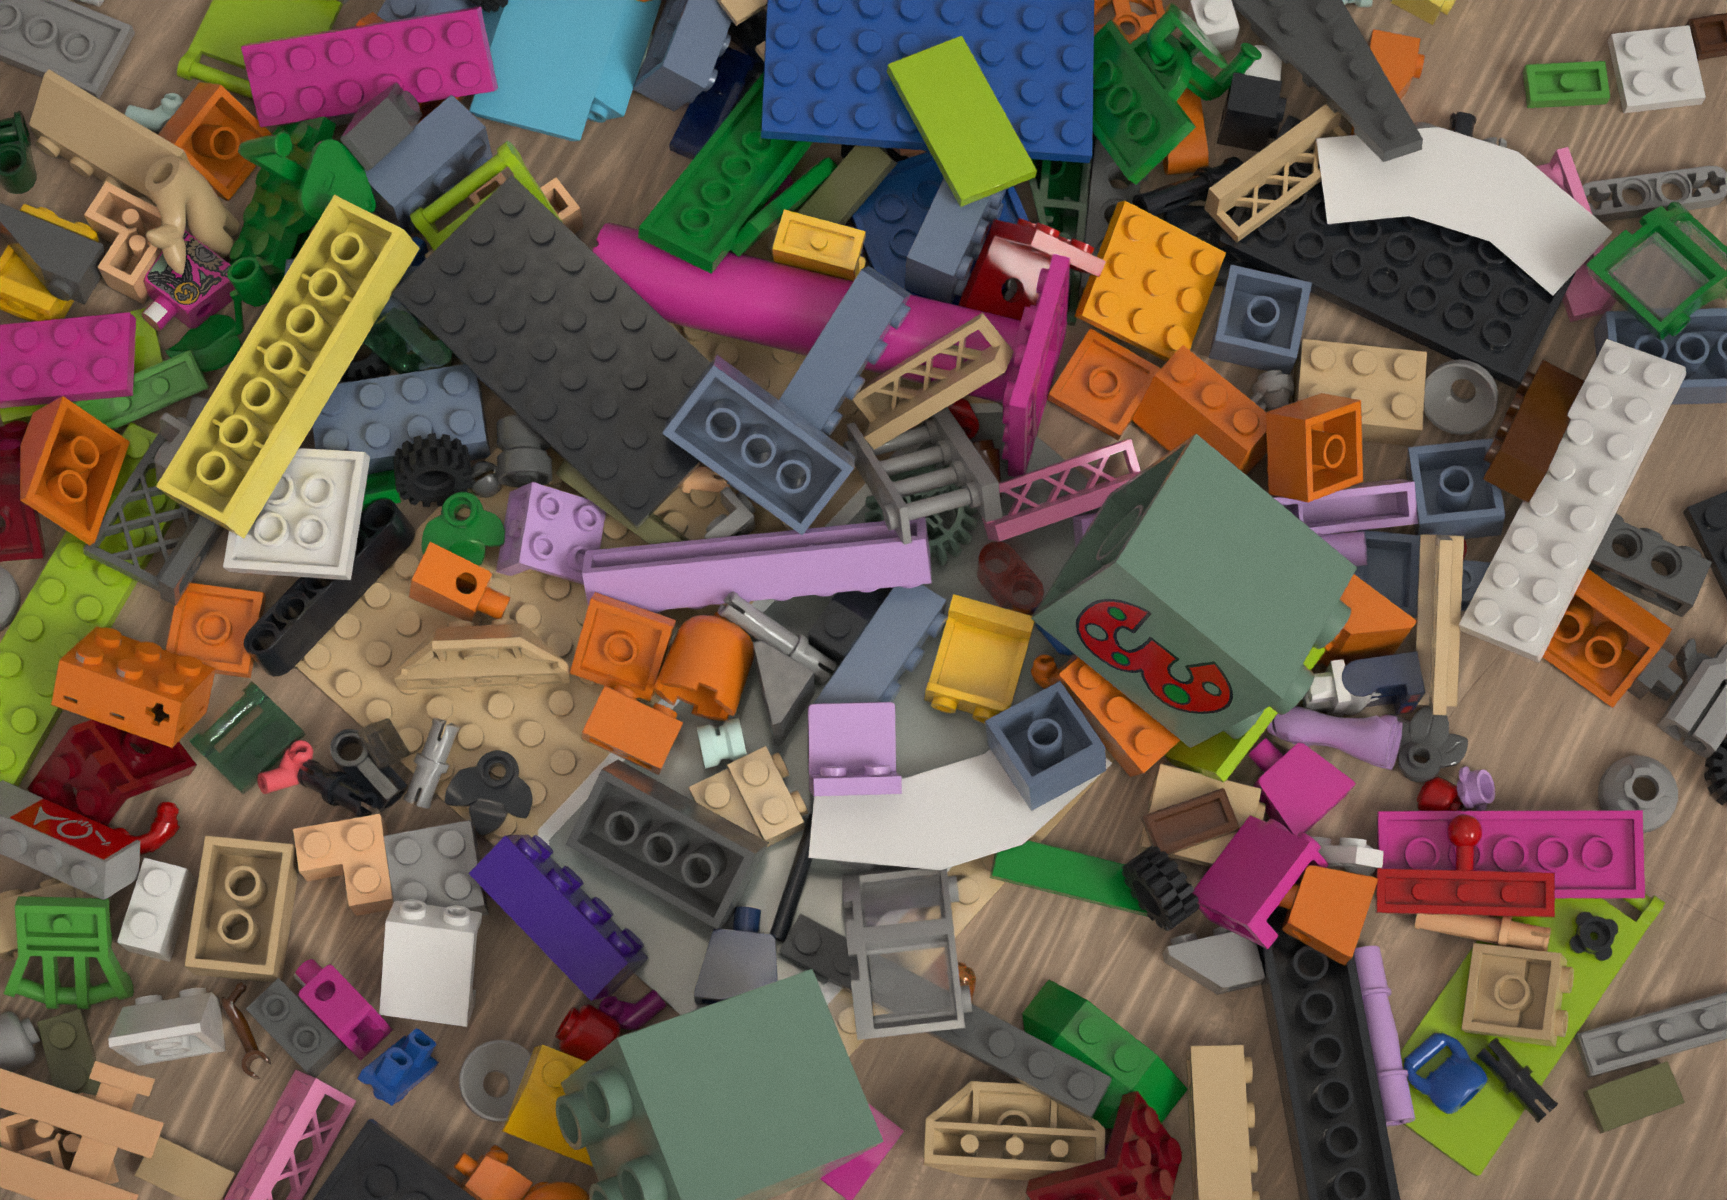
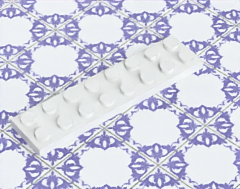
M1606 339L1567 415L1571 420L1549 469L1530 502L1528 503L1523 500L1459 623L1460 631L1540 663L1686 376L1685 366Z

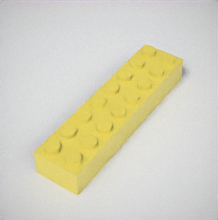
M336 195L333 196L156 485L158 489L175 502L243 539L245 538L390 299L392 292L396 289L420 248L404 229Z

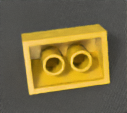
M543 1044L534 1047L502 1132L593 1167L586 1147L574 1150L566 1142L556 1116L557 1098L565 1095L561 1082L584 1065L586 1061Z

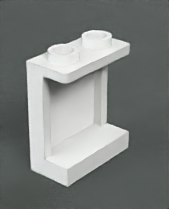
M415 899L395 901L385 923L379 1015L467 1027L476 1000V990H473L477 932L481 924L482 913L470 911L468 908L458 905L449 907L426 905L424 902Z

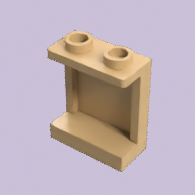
M1160 764L1155 774L1146 814L1224 788L1241 828L1250 815L1263 821L1266 804L1259 802L1262 790L1260 788L1228 780L1221 782L1200 773ZM1144 826L1137 855L1151 846ZM1237 832L1168 856L1211 867Z

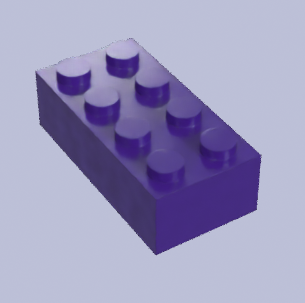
M529 834L505 835L468 874L591 1001L612 996L648 959L641 951L644 944L631 930L625 928L622 931L610 919L614 914L598 897L591 899L580 888L584 883L568 866L561 868L550 857L553 854V850L542 838L537 835L531 837Z

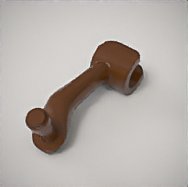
M240 982L237 983L236 988L227 999L221 998V1005L234 1026L246 1054L242 1059L243 1071L253 1079H260L250 1069L252 1061L262 1058L271 1065V1060L265 1053L259 1051L245 1016L233 1005L240 995L247 990V986Z

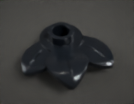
M501 750L491 751L483 755L476 767H469L458 771L449 783L445 793V803L447 805L469 806L471 821L481 836L497 830L505 821L508 813L514 817L526 819L530 813L533 801L530 787L519 778L517 761L511 754ZM501 766L506 769V774L502 779L494 780L490 777V772L494 767Z

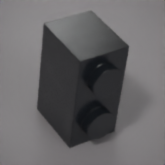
M1234 72L1222 110L1217 144L1260 152L1266 148L1269 139H1276L1287 98L1280 97L1282 81Z

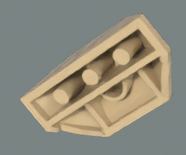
M496 619L491 621V625L474 626V623L470 621H452L448 623V627H437L394 670V680L399 690L571 683V674L568 663L524 624H517L512 619Z
M971 1081L925 1120L923 1165L964 1177L1029 1181V1179L1105 1159V1128L1097 1120L1095 1121L1093 1118L1089 1120L1024 1084Z

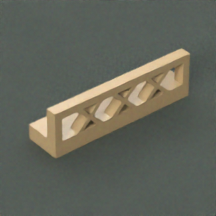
M1327 104L1322 106L1210 187L1204 209L1236 243L1322 181L1320 168L1318 169L1319 156L1316 139L1328 138L1330 136H1348L1339 126L1342 114L1339 112L1334 113ZM1294 162L1312 164V174L1306 178L1288 176L1289 166ZM1264 184L1282 186V195L1276 200L1258 199V189ZM1234 206L1251 208V218L1241 226H1238L1226 214Z
M983 313L979 314L861 387L853 401L871 422L864 436L865 440L875 450L1005 373L1014 351ZM979 330L991 346L984 351L966 348V337ZM938 353L957 356L956 367L950 371L933 367L934 356ZM905 373L925 376L924 386L919 390L901 387V377ZM874 392L892 395V404L889 408L880 412L867 396Z

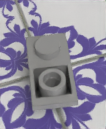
M1223 927L1214 929V936L1197 939L1196 933L1171 939L1172 945L1167 946L1162 953L1166 964L1217 995L1258 986L1265 979L1257 944Z

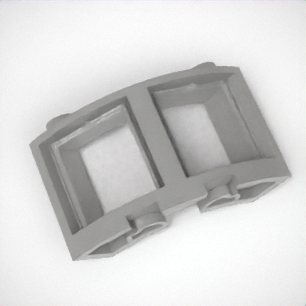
M909 867L842 875L844 908H846L845 928L848 957H857L858 965L850 966L857 1040L965 1028L964 1013L972 1012L969 985L960 986L951 910V903L959 902L957 877L948 876L947 868L943 870H930ZM868 956H869L870 972H871V981H872V982H870ZM871 992H873L875 1016H874V1012H873V1003H872V994H871Z

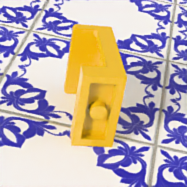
M23 204L19 210L100 243L97 233L85 223L69 222L59 218L54 212L44 207L34 208ZM8 245L0 257V310L30 322L64 319L74 300L64 301L52 295Z
M784 209L772 247L774 262L854 281L861 269L865 268L866 259L860 256L866 231Z
M953 594L948 611V619L931 676L926 686L924 700L931 702V707L941 712L955 713L957 709L971 713L974 720L984 724L989 718L1010 708L1035 623L1031 619L1032 616Z

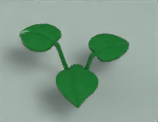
M307 231L298 235L290 259H295L309 237ZM243 257L235 261L227 272V276L235 290L230 292V296L234 301L235 320L230 316L221 314L210 316L197 328L190 329L177 344L165 350L168 357L172 358L192 350L202 372L214 371L229 364L242 346L241 341L237 337L244 331L242 301L254 307L268 303L272 297V288H278L285 272L268 275L257 259L253 257Z

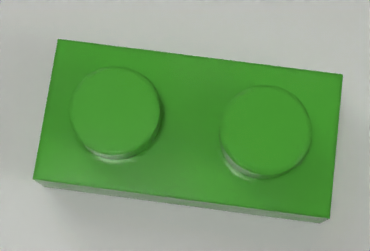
M1605 61L1525 65L1522 71L1527 108L1605 105L1610 99Z

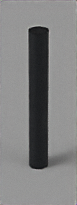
M812 814L808 816L769 933L775 935L776 941L784 942L787 938L813 859L809 858Z

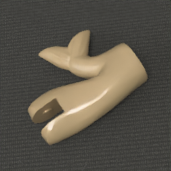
M166 156L156 161L149 168L146 175L145 188L158 207L162 224L146 233L148 241L154 247L161 248L167 264L176 273L182 275L186 262V245L183 235L187 221L188 228L194 238L221 258L227 257L234 244L230 236L238 233L240 222L223 205L206 178L188 162L178 156Z

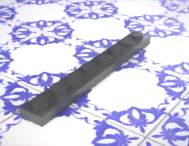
M800 914L779 950L780 955L807 970L813 969L815 974L852 993L850 966L858 965L857 957H848L846 937ZM880 955L868 956L873 1005L890 1014L951 1007L950 992ZM973 1004L972 1012L964 1013L965 1028L926 1032L1089 1120H1092L1112 1082V1078Z

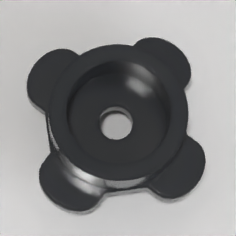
M1582 912L1577 915L1575 919L1577 924L1576 934L1569 941L1571 950L1577 954L1582 952L1592 954L1599 961L1609 959L1612 956L1610 946L1613 944L1615 935L1618 933L1616 922L1612 919L1606 920L1602 917H1593L1590 912ZM1592 932L1597 934V940L1590 938Z

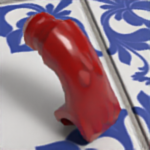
M161 802L157 806V817L154 818V823H151L150 830L145 834L133 836L124 828H114V830L141 841L140 856L149 852L153 853L172 839L180 829L177 820L179 809L175 803Z

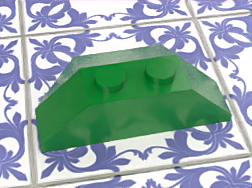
M1050 979L1022 1012L1024 1032L1112 1078V1082L1093 1116V1119L1097 1120L1105 1129L1114 1128L1122 1095L1138 1091L1148 1106L1156 1111L1162 1124L1188 1090L1157 1054L1090 1001Z

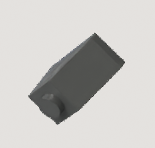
M396 82L358 109L340 140L364 169L369 171L415 129L423 114L415 97L410 92L403 91Z

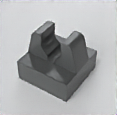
M1661 647L1627 691L1639 700L1648 692H1651L1667 701L1683 682L1668 667L1675 656Z

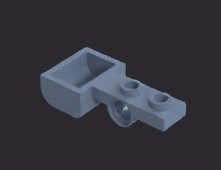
M1368 530L1356 531H1365L1367 565L1356 566L1357 569L1354 574L1415 619L1417 617L1420 535ZM1463 560L1461 611L1467 610L1491 562Z

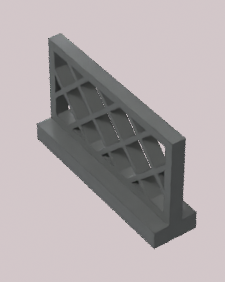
M160 430L104 516L95 543L90 546L86 544L83 552L84 555L160 592L161 599L176 606L225 528L179 504V509L159 514L155 513L151 497L165 493L156 486L148 488L144 476L149 469L156 468L154 462L155 455L161 445L168 441L162 437ZM141 483L142 490L135 491ZM145 499L150 516L126 522L123 514L126 504ZM196 514L190 523L189 516ZM119 516L120 523L113 525ZM183 517L186 526L184 534L181 537L164 541L159 523ZM153 525L158 542L134 548L129 531ZM122 532L128 546V550L113 554L98 548L106 536ZM174 548L170 556H168L167 550ZM162 552L165 563L157 576L140 569L137 557ZM131 559L133 565L124 560Z

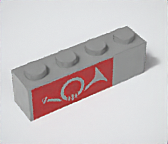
M0 781V854L102 900L107 899L137 880L141 841L8 782Z

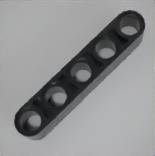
M379 499L370 504L361 513L351 580L300 577L248 631L244 639V648L268 675L273 677L282 676L292 670L410 546L415 537V529L397 505L390 499Z

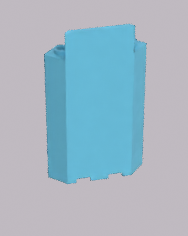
M508 0V4L504 8L499 6V10L496 12L490 11L489 13L482 9L498 89L493 92L475 94L469 111L477 117L573 142L581 140L587 119L602 123L609 119L624 117L661 0L647 2L637 0Z

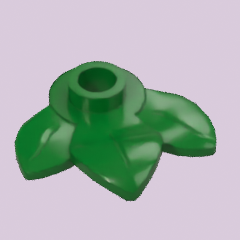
M469 492L455 493L444 502L441 515L426 524L422 536V553L424 555L429 542H432L480 566L485 557L486 546L498 547L504 545V525L496 514L484 510L482 503L475 495ZM463 508L470 509V515L467 519H457L459 510Z

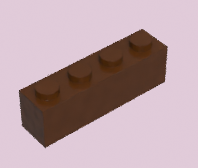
M1545 360L1541 361L1535 374L1527 370L1494 436L1495 438L1483 458L1484 461L1490 464L1483 480L1529 503L1549 469L1571 420L1567 415L1585 381Z

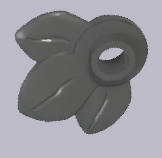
M1429 706L1422 707L1417 711L1411 721L1395 714H1389L1397 716V721L1402 722V738L1397 754L1398 765L1401 772L1409 780L1418 783L1426 782L1433 779L1441 768L1456 766L1464 758L1468 747V739L1460 735L1449 734L1447 715H1433ZM1422 756L1426 758L1428 762L1418 763L1414 760L1413 757Z

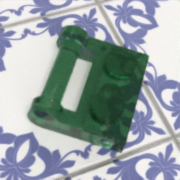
M395 307L379 315L364 340V343L399 374L424 371L430 367H441L448 363L452 357V351L441 340L432 341L418 328V322L413 316ZM413 350L416 354L408 355L406 353Z
M252 681L242 690L245 694L202 735L197 733L189 741L243 795L257 782L259 773L269 771L283 757L285 751L290 748L293 742L301 740L306 735ZM258 706L263 712L219 753L214 747Z

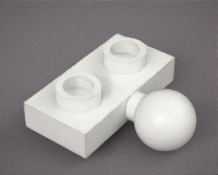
M1312 837L1321 846L1318 852L1329 864L1328 866L1345 867L1347 872L1370 876L1376 868H1382L1384 851L1373 849L1366 844L1367 840L1340 838V845H1331L1330 838Z

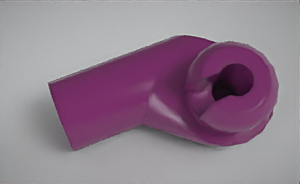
M654 989L637 1003L620 1001L616 996H608L599 1004V1009L616 1019L620 1023L621 1029L631 1031L641 1028L667 1007Z

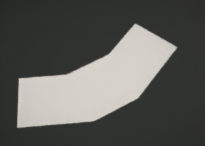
M1441 127L1417 129L1423 138L1422 150L1383 162L1357 135L1316 139L1327 224L1411 216L1484 239L1495 245L1552 296L1613 233L1522 154L1505 147Z
M990 749L985 754L902 778V794L814 796L809 858L930 870L950 868L1023 845L1099 775L1031 811ZM1106 758V769H1107V768L1112 764V762H1110V761Z

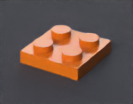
M1090 328L1049 392L1047 400L1119 441L1135 415L1154 375L1161 368Z
M190 583L177 605L174 606L166 651L180 656L195 657L203 664L216 668L215 674L251 678L254 658L244 648V639L248 631L263 616L266 602L264 592Z
M595 592L590 599L570 674L613 689L615 685H620L638 694V698L651 701L655 694L654 686L663 667L676 620Z

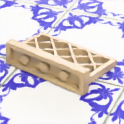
M1420 534L1415 651L1418 652L1425 694L1420 702H1418V705L1429 706L1433 715H1446L1447 706L1457 707L1460 650L1459 623L1461 621L1464 551L1463 535Z

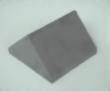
M761 640L753 642L755 668L773 744L777 746L784 743L814 696V672Z

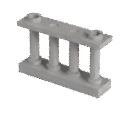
M947 407L929 417L928 420L923 421V426L909 429L875 450L865 440L855 422L847 424L849 441L843 443V448L855 456V467L880 505L888 530H895L904 545L912 543L909 521L966 505H969L970 508L976 507L985 522L1002 518L999 483ZM925 442L929 445H935L931 448L879 461L876 455ZM940 462L943 466L949 465V467L895 482H892L889 478L892 475ZM954 483L957 487H963L959 490L907 504L902 498Z

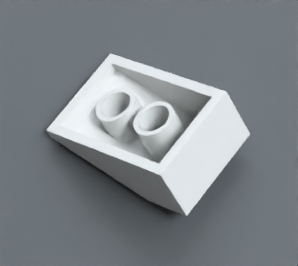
M206 988L182 990L179 992L180 998L162 1000L161 995L136 998L135 1005L122 1007L108 1037L109 1047L137 1066L226 1051L220 999L212 992L206 993Z

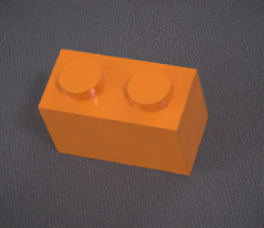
M615 685L614 689L604 686L582 731L581 739L659 775L683 722L676 719L678 714L664 705L654 703L653 708L637 701L639 695L628 688Z

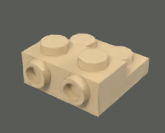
M766 746L727 764V769L689 787V791L696 803L769 842L767 847L805 828L802 816L808 814L806 805L798 790L789 793L783 781V778L789 776V772L779 752L770 755Z
M1473 943L1462 1030L1465 1033L1505 1037L1514 1042L1556 1047L1557 1036L1565 1037L1567 1032L1568 1012L1567 1010H1561L1563 993L1570 994L1572 991L1574 980L1573 967L1566 966L1567 960L1562 953Z

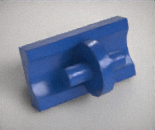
M416 1028L407 1037L403 1036L362 1069L357 1079L363 1084L372 1085L374 1096L393 1106L395 1103L400 1102L409 1091L435 1070L439 1062L430 1055L437 1044L424 1032Z

